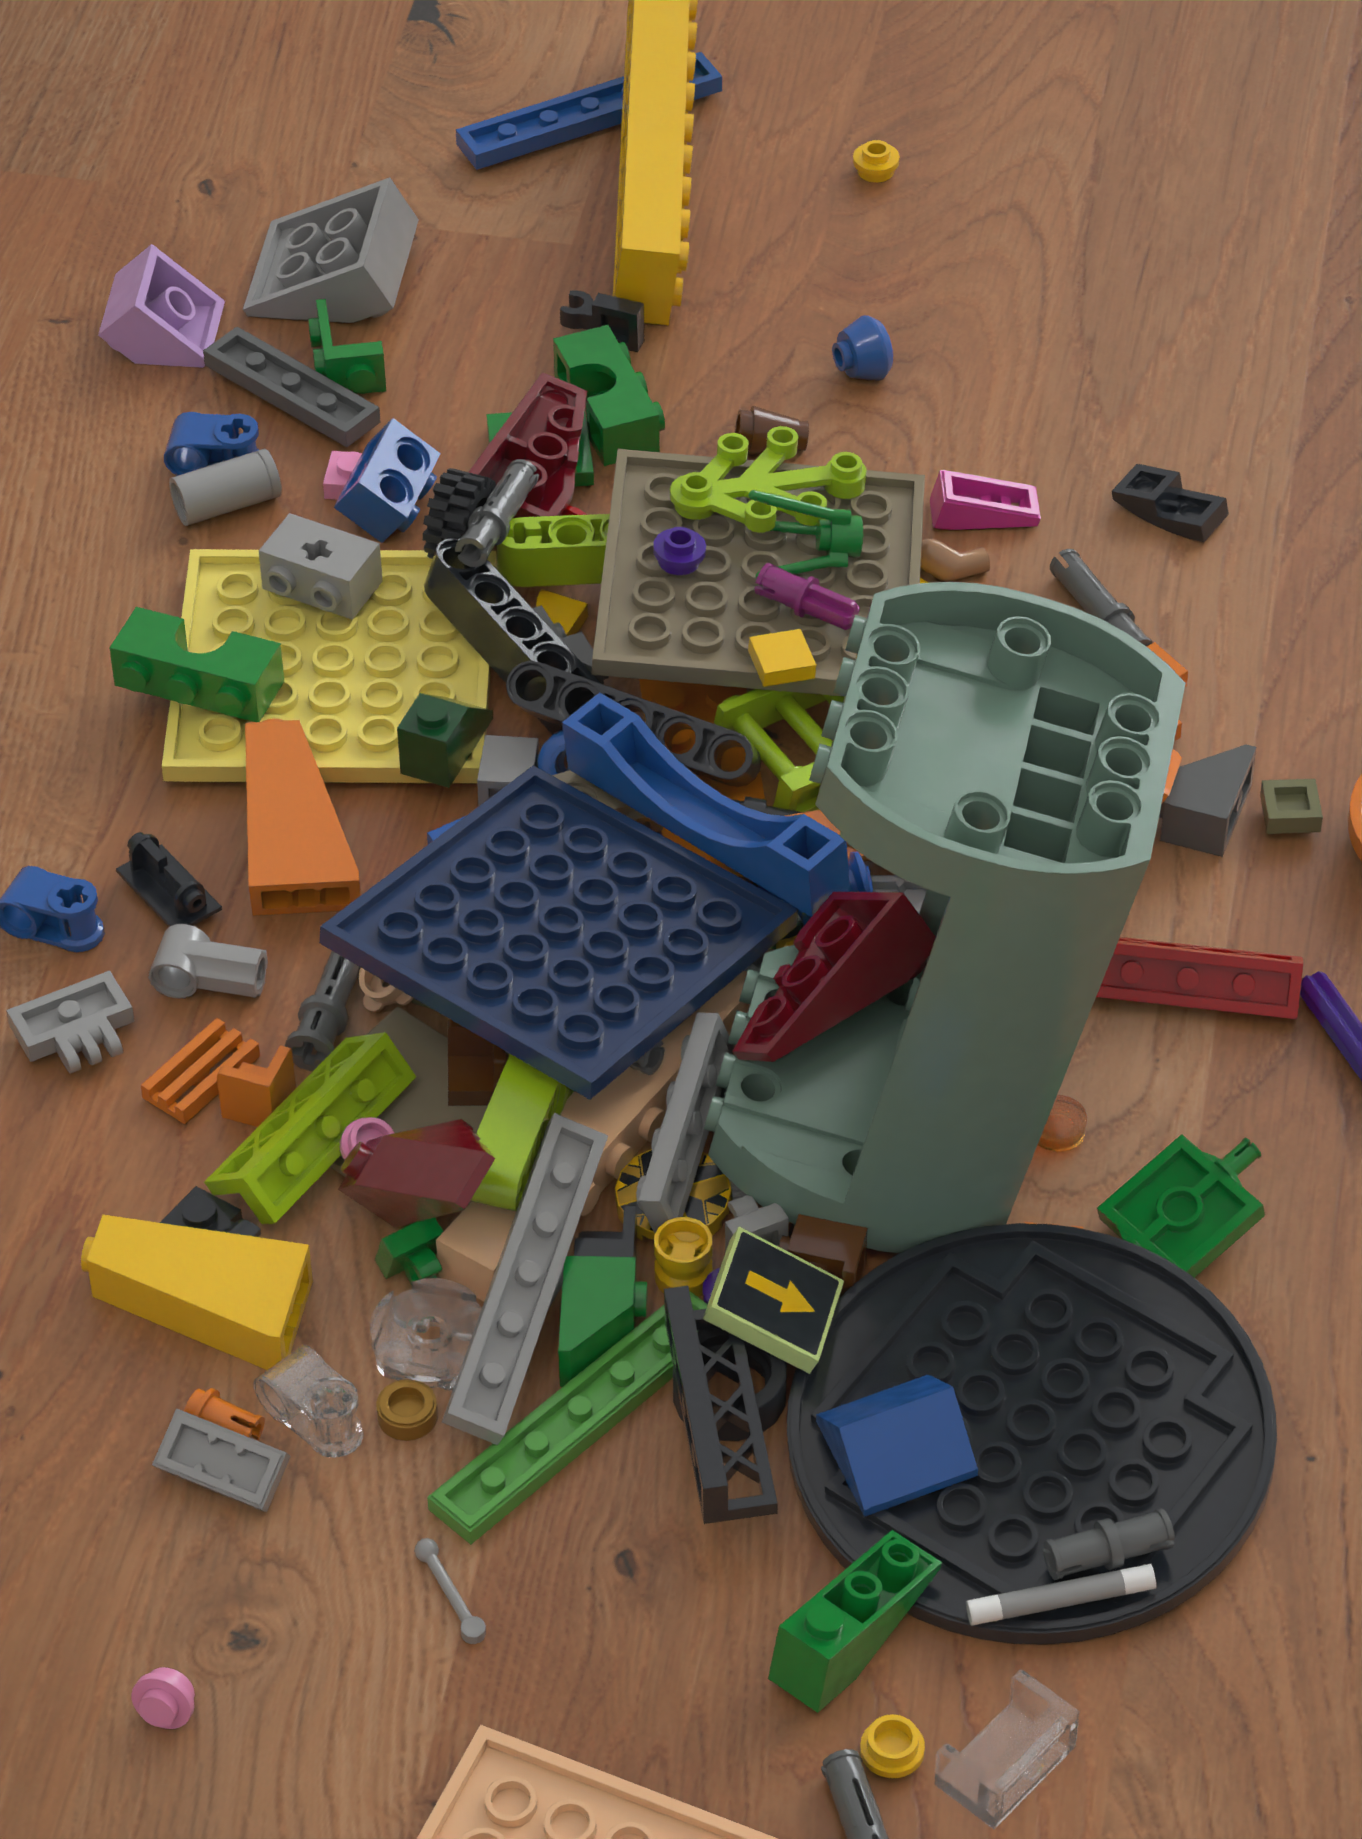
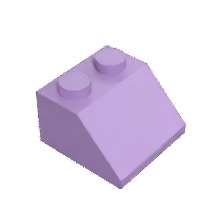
M151 244L115 274L98 336L105 340L111 348L119 351L135 364L203 368L205 366L203 350L215 342L225 301Z

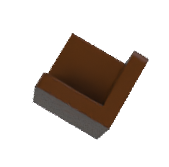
M449 1019L448 1106H488L506 1064L505 1051Z

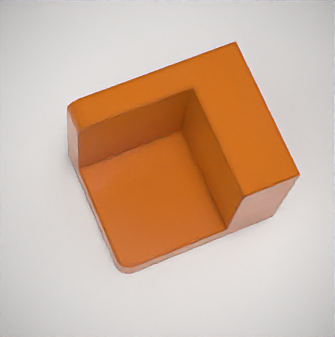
M280 1045L268 1068L242 1062L239 1069L223 1065L217 1074L222 1118L258 1127L296 1089L292 1048Z

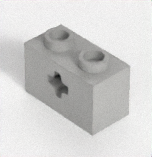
M291 513L287 515L259 550L262 589L352 620L383 582L380 543Z

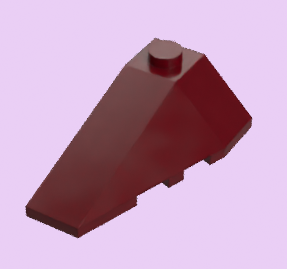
M544 372L541 373L469 470V473L491 478L497 485L504 476L509 464L514 460H526L536 467L537 470L533 475L539 474L538 482L529 492L514 518L561 516L573 497L587 390Z
M832 892L799 931L793 942L799 953L792 965L785 964L779 967L773 978L779 986L775 996L766 999L758 1005L733 1049V1053L739 1060L767 1062L778 1060L920 974L926 966V959L930 955L936 936L903 892Z
M458 1119L384 1135L369 1140L366 1144L362 1142L357 1143L341 1167V1171L347 1175L338 1190L396 1228L416 1221L419 1222L465 1210L496 1158L487 1146L479 1141L481 1138L472 1131L473 1127L464 1120Z

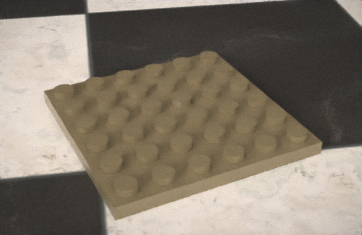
M618 449L591 675L842 696L833 693L843 657L854 660L856 657V653L845 651L851 628L844 630L809 614H805L801 618L795 615L794 609L775 600L757 595L754 591V587L759 585L755 583V575L768 562L775 566H782L827 556L826 551H817L816 535L782 533L778 531L757 533L749 530L745 524L717 512H714L708 518L700 520L682 517L677 513L670 499L672 482L682 475L701 472L714 457ZM747 460L743 465L733 467L724 479L739 478L754 460ZM782 463L773 473L819 466ZM867 470L864 492L852 499L836 498L829 494L824 486L785 491L795 496L808 491L820 493L827 500V508L851 510V515L861 516L863 520V545L859 558L848 557L847 568L827 567L796 574V576L805 579L811 576L819 579V586L855 600L860 607L858 615L866 618L874 593L900 586L919 584L925 475ZM747 497L734 498L745 504L751 500ZM779 510L776 511V521L798 522L794 516ZM674 527H685L700 534L706 542V555L699 564V567L694 572L686 575H673L664 571L659 566L658 560L653 553L654 540L659 533ZM801 629L816 662L815 679L763 687L748 652L749 637Z

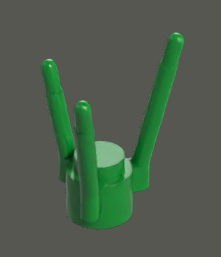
M757 490L749 492L748 496L751 500L822 518L818 519L815 526H808L799 522L776 521L775 527L770 531L816 535L817 551H826L827 555L777 567L796 575L827 567L847 568L848 557L859 558L861 556L863 520L861 516L851 515V510L831 509Z

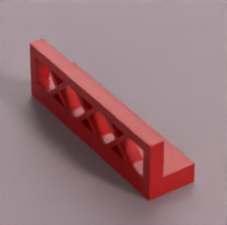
M1120 937L1096 997L1297 1019L1303 973V957Z

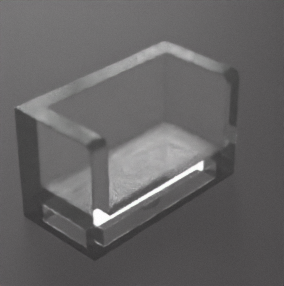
M1020 1669L1011 1678L1009 1704L961 1752L948 1743H945L936 1752L934 1785L991 1828L995 1829L1076 1747L1080 1711L1027 1672Z

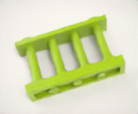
M754 689L743 695H733L719 704L714 724L745 736L758 750L763 763L779 780L773 807L800 812L820 810L815 804L821 784L809 781L814 762L804 767L795 766L762 728L785 719L810 749L817 754L819 744L831 747L833 741L821 736L823 730L805 709L826 700L829 704H831V700L843 703L845 696Z

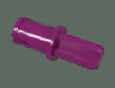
M769 562L762 567L755 582L759 584L754 587L755 594L775 600L794 609L795 615L801 618L805 614H809L844 630L852 627L855 614L858 615L860 607L855 600L819 586V579L812 576L807 579L796 576Z

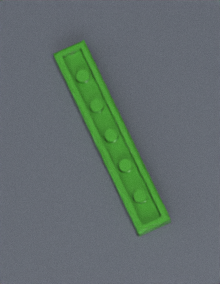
M689 1291L693 1310L706 1309L708 1304ZM665 1304L506 1432L498 1445L492 1444L430 1494L427 1497L428 1510L470 1545L473 1544L673 1378V1363L665 1327Z

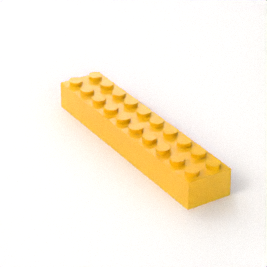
M628 0L612 296L644 303V323L669 325L671 307L681 306L683 278L676 276L677 274H682V271H686L688 263L689 242H683V238L687 239L690 210L684 209V207L689 206L691 177L685 176L690 174L693 146L687 145V142L691 143L694 114H688V111L692 112L695 83H689V81H693L696 53L691 52V50L694 51L697 23L692 21L696 19L698 0Z

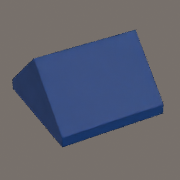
M930 1375L922 1376L816 1414V1422L864 1517L978 1476L977 1464L954 1388Z

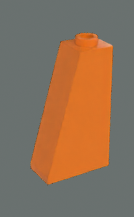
M273 718L262 722L245 723L248 884L253 916L341 911L361 896L359 870L300 720L284 721Z

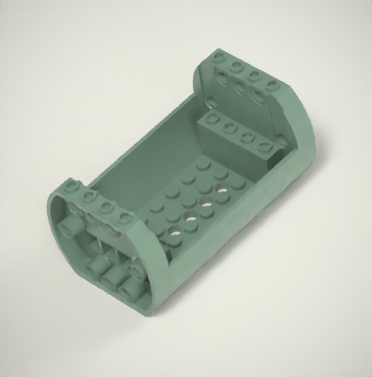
M932 582L900 586L874 593L867 618L855 614L845 651L856 653L855 660L843 657L833 693L845 696L843 703L831 700L821 735L822 737L833 739L831 747L819 744L809 781L821 784L815 805L841 831V838L877 865L898 877L927 889L919 915L936 938L930 955L926 959L925 968L907 983L774 1062L739 1060L736 1055L725 1053L716 1086L726 1089L724 1098L713 1096L704 1125L705 1130L714 1132L708 1154L724 1175L741 1191L752 1196L758 1204L763 1207L773 1203L780 1205L788 1216L789 1222L796 1224L798 1214L866 1227L868 1228L867 1248L884 1252L901 1253L926 1241L954 1232L1007 1223L1151 859L1186 685L1180 676L1148 647L1126 632L1098 617L1047 598L1009 588L979 583ZM794 945L765 953L759 971L748 969L739 1002L750 1004L747 1013L736 1011L728 1044L736 1046L758 1005L766 999L775 996L779 986L773 978L780 966L785 964L792 965L799 953Z

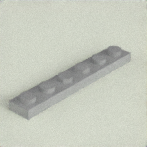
M556 1113L553 1114L548 1122L442 1423L496 1445L504 1437L608 1135Z

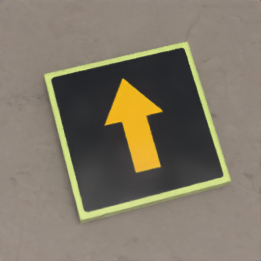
M738 1227L729 1241L703 1320L810 1374L819 1362L844 1280Z

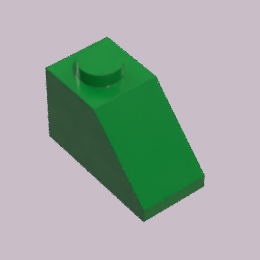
M566 1256L563 1269L558 1348L560 1387L567 1384L635 1328V1317H647L648 1283L647 1281H636V1257Z

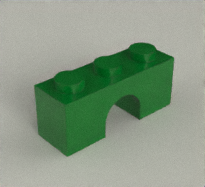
M609 325L553 338L554 376L587 390L586 413L589 440L603 466L616 463L618 449L660 452L659 431L665 430V418L661 405L657 401H651L642 372L634 371L626 344L624 342L618 343Z
M135 607L109 647L115 686L253 722L261 721L285 682L281 643L232 631L226 642L214 651L208 653L188 652L183 618L140 607Z

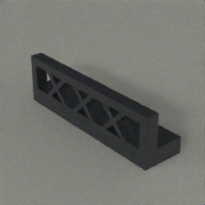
M688 1286L664 1289L665 1327L703 1523L709 1524L778 1514V1503L744 1340L728 1332L729 1339L716 1353L700 1345L698 1330L719 1327L703 1320L706 1309L693 1310ZM731 1355L733 1356L734 1364L728 1361ZM716 1372L723 1374L739 1385V1388L726 1403L709 1393L708 1381ZM741 1404L743 1405L744 1413L737 1410ZM726 1421L749 1434V1438L736 1453L719 1443L717 1432ZM752 1453H753L754 1463H752L751 1461L747 1460V1459L751 1456ZM738 1471L759 1483L761 1495L728 1500L727 1482Z

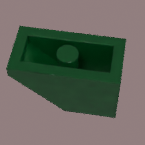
M419 693L397 727L400 774L450 788L493 720V711L444 696Z

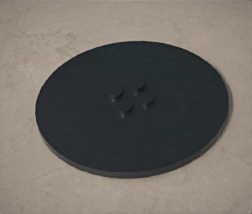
M1015 1223L958 1231L926 1241L892 1257L866 1274L854 1286H851L838 1299L817 1365L810 1374L796 1368L788 1400L787 1443L790 1469L795 1488L808 1520L823 1544L845 1569L893 1530L942 1562L939 1572L907 1614L944 1630L977 1639L1010 1644L1048 1645L1100 1638L1140 1626L1170 1612L1196 1595L1214 1580L1238 1554L1254 1530L1265 1506L1273 1478L1277 1426L1271 1385L1262 1360L1253 1343L1227 1307L1193 1276L1167 1259L1145 1248L1107 1234L1052 1224ZM925 1375H930L953 1386L977 1464L978 1476L864 1517L816 1422V1414ZM1161 1508L1168 1514L1175 1535V1540H1173L1175 1545L1171 1549H1162L1125 1559L1124 1565L1117 1569L1108 1570L1105 1566H1100L1064 1576L1059 1580H1054L1047 1569L1043 1549L1045 1548L1043 1542L1045 1540H1054L1094 1528L1096 1521L1107 1518L1116 1523L1153 1513ZM1151 1564L1154 1570L1156 1589L973 1626L970 1625L968 1619L967 1600Z

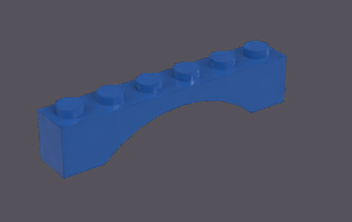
M599 692L562 722L569 770L808 916L812 917L832 892H843L850 886L847 842L839 834L805 814L794 816L770 815L747 808L722 795L700 780L678 761L657 739L639 715Z

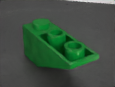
M891 1530L779 1625L768 1679L817 1713L820 1712L857 1679L939 1572L942 1562Z

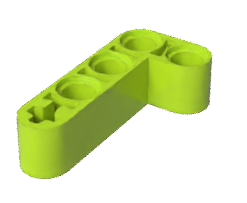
M610 514L512 518L509 523L510 530L507 537L501 544L497 545L498 572L511 586L517 587L601 584Z
M511 1054L508 1057L476 1133L481 1138L479 1141L487 1146L496 1159L470 1201L517 1211L547 1124L554 1113L561 1115L567 1099L574 1091Z

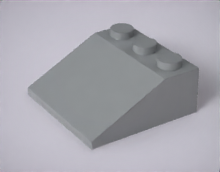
M386 178L271 221L243 307L248 317L308 320V318H317L316 300L326 299L329 322L354 323L368 317H381L393 309L419 219L391 178Z

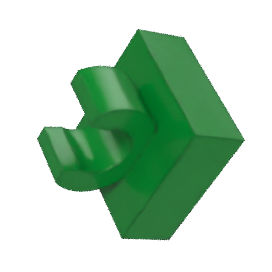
M435 1217L419 1222L416 1221L381 1239L375 1262L385 1279L405 1270L410 1284L417 1293L438 1283L436 1274L442 1272V1267L436 1257V1239L444 1231Z

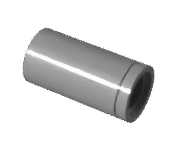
M265 448L169 479V488L175 510L185 526L277 498L282 494L281 481L276 464L270 452Z

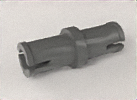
M1161 1508L1153 1513L1113 1523L1109 1518L1096 1521L1094 1528L1054 1540H1045L1043 1542L1045 1547L1043 1554L1051 1577L1054 1580H1059L1064 1576L1100 1566H1105L1108 1570L1117 1569L1124 1565L1125 1559L1162 1549H1171L1175 1545L1173 1542L1175 1535L1168 1514Z

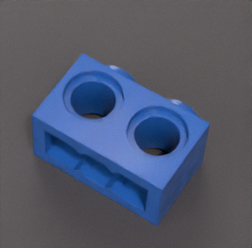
M392 418L366 445L334 508L381 543L396 529L402 533L405 532L420 512V508L415 505L417 499L421 500L436 481L437 476L432 473V470L441 453Z

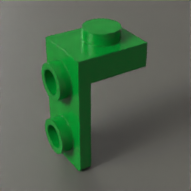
M326 299L316 300L317 318H308L311 348L321 347L320 349H313L315 371L355 394L386 391L382 341L333 346Z

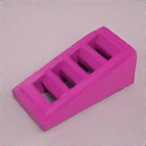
M940 470L930 496L932 525L935 529L962 530L1038 526L1041 519L1037 489L1032 485ZM1011 503H1018L1019 506L1011 505Z

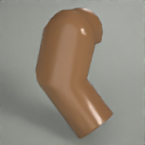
M933 538L922 540L920 568L942 582H950L990 570L989 555L984 547L959 553L939 540Z

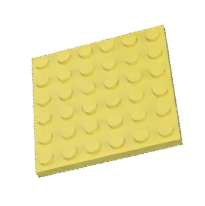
M190 549L181 616L185 622L188 652L208 653L214 651L226 642L232 631L281 643L285 682L260 722L273 718L284 721L300 720L324 782L430 783L400 774L397 727L419 693L444 696L488 709L491 666L426 595L424 584L433 559L427 556L428 553L424 550H380L383 582L352 620L262 589L259 550ZM491 551L487 560L497 569L496 551ZM170 700L162 759L163 781L246 782L245 723L253 721L227 716L222 713ZM487 729L453 783H477Z

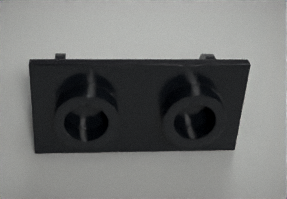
M138 832L129 839L127 846L130 861L116 868V872L168 927L176 924L194 926L222 910V906L207 892L203 885L162 844L159 845V841L154 835Z

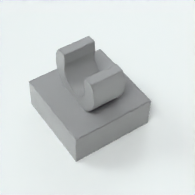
M749 1195L728 1202V1207L735 1218L725 1222V1253L729 1241L738 1227L776 1246H779L783 1235L788 1236L789 1218L780 1205L773 1203L759 1209L753 1197Z

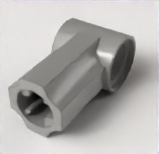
M176 924L170 926L164 932L148 978L151 985L157 991L172 998L192 996L197 988L256 997L261 995L265 984L268 964L267 950L211 942L210 938L200 929L187 924Z

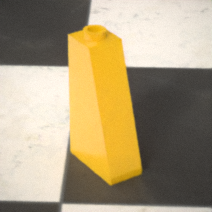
M102 1215L95 1237L88 1236L86 1238L81 1255V1269L83 1272L89 1273L92 1297L272 1373H285L313 1283L308 1244Z

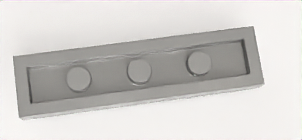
M697 1012L691 1034L685 1036L682 1042V1062L676 1081H672L667 1090V1110L662 1126L657 1128L653 1134L651 1161L646 1175L639 1179L636 1197L638 1207L644 1211L654 1233L667 1220L683 1217L709 1133L708 1130L704 1129L710 1104L713 1096L720 1097L722 1091L721 1087L716 1086L724 1054L729 1053L733 1055L735 1047L732 1044H728L729 1034L719 1013Z

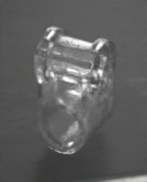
M300 1346L254 1380L253 1387L256 1396L265 1410L275 1420L284 1423L315 1452L325 1457L337 1458L354 1452L361 1445L363 1429L361 1421L355 1415L359 1405L357 1389L352 1382L343 1378L326 1364L322 1357L309 1346Z

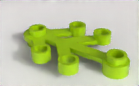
M778 426L769 430L766 449L739 478L724 479L733 467L743 465L747 461L749 445L747 438L743 435L727 433L719 437L717 455L701 472L682 475L672 482L670 499L677 513L687 519H705L714 512H717L745 524L749 530L757 533L768 532L775 527L777 510L794 516L801 524L815 526L818 519L822 518L778 508L754 500H750L745 504L734 498H749V492L757 490L827 507V500L820 493L808 491L795 496L785 491L824 486L825 490L836 498H856L865 490L867 470L858 455L851 452H840L835 454L826 466L773 473L784 460L791 459L796 455L798 434L794 429Z

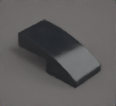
M1136 464L1111 491L1114 501L1139 518L1173 534L1203 543L1229 515L1226 498L1183 489L1180 472Z

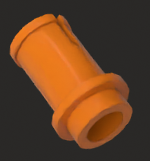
M200 1388L196 1389L190 1396L184 1409L189 1414L246 1437H253L256 1440H259L265 1425V1418L263 1416L255 1415L221 1399L220 1392L214 1388H210L207 1391Z

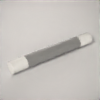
M1147 1564L967 1600V1615L970 1625L973 1626L1156 1589V1579L1152 1565Z

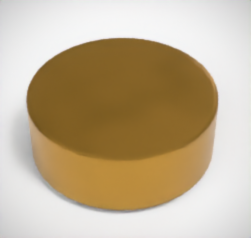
M412 1379L395 1381L387 1385L377 1398L378 1424L382 1431L391 1438L402 1441L416 1440L427 1435L436 1425L438 1419L436 1395L423 1382Z

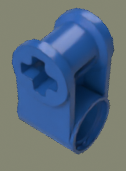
M182 413L174 420L164 453V463L173 474L178 476L258 451L259 449L256 446V439L259 436L258 423L254 418L245 414ZM239 428L243 429V433L239 434Z
M26 866L19 871L0 898V927L14 937L43 942L61 947L70 952H83L96 947L102 941L105 934L103 921L95 914L98 902L96 888L92 883L84 879H73L47 872L36 866Z

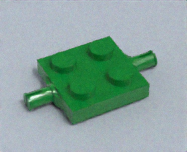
M1181 1134L1097 1207L1099 1219L1122 1240L1136 1244L1167 1259L1195 1278L1265 1216L1263 1204L1242 1186L1238 1178L1239 1174L1261 1157V1152L1254 1143H1251L1245 1137L1236 1147L1220 1159L1201 1151Z

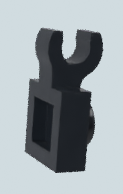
M573 290L569 293V307L561 306L560 324L566 328L589 330L609 325L618 343L624 342L628 350L638 352L645 341L644 303L598 293L593 301L588 293Z
M197 1186L160 1222L253 1237L261 1235V1229L258 1226L243 1219L241 1209Z

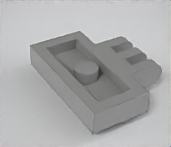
M111 971L6 1010L9 1026L29 1061L32 1062L57 1052L70 1074L81 1070L80 1059L77 1055L80 1051H82L91 1066L102 1062V1055L98 1044L103 1043L111 1057L123 1054L122 1044L114 1030L134 1022L132 1006Z

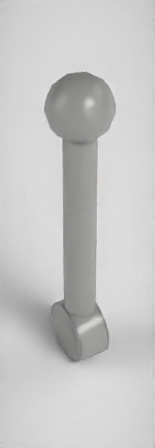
M421 1539L415 1546V1555L420 1561L428 1564L462 1622V1639L469 1644L480 1643L486 1636L485 1622L481 1618L471 1615L437 1557L439 1553L437 1543L433 1539Z

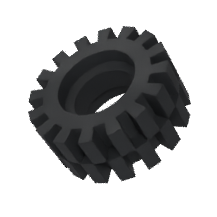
M452 468L447 469V473L443 472L440 476V484L436 483L433 488L434 498H429L427 507L430 508L429 515L424 516L423 524L427 525V529L423 532V541H426L424 551L428 553L427 556L433 559L438 544L443 540L450 538L461 539L468 530L469 517L476 508L484 506L487 498L495 488L496 483L494 480H491L489 477Z

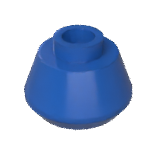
M868 315L860 316L839 332L837 342L832 346V355L836 367L840 371H845L851 378L874 381L883 380L893 366V349L888 332L879 320Z

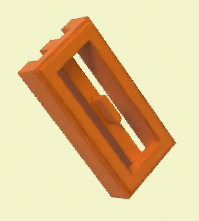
M216 1018L141 1084L142 1098L183 1124H186L219 1094L217 1074L220 1068L225 1065L239 1069L242 1062L252 1064L260 1057L259 1043L251 1038L247 1042L243 1041L240 1031L233 1028L228 1032L225 1022ZM230 1051L233 1052V1054L228 1059H226L218 1068H216L210 1074L211 1068H213ZM192 1085L196 1086L180 1102H175Z

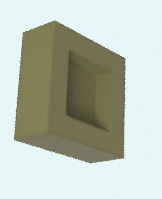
M1316 779L1262 780L1260 798L1267 834L1321 832L1323 815Z

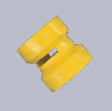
M676 1217L667 1220L658 1227L654 1235V1256L656 1258L655 1283L661 1292L664 1293V1289L688 1286L689 1291L697 1297L703 1294L704 1280L713 1271L711 1259L713 1247L712 1233L708 1226L700 1220L690 1217Z

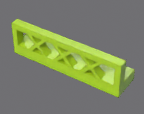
M386 1032L346 1037L204 1181L205 1185L212 1195L240 1193L262 1225L275 1224L341 1156L340 1139L346 1127L360 1118H377L417 1076Z

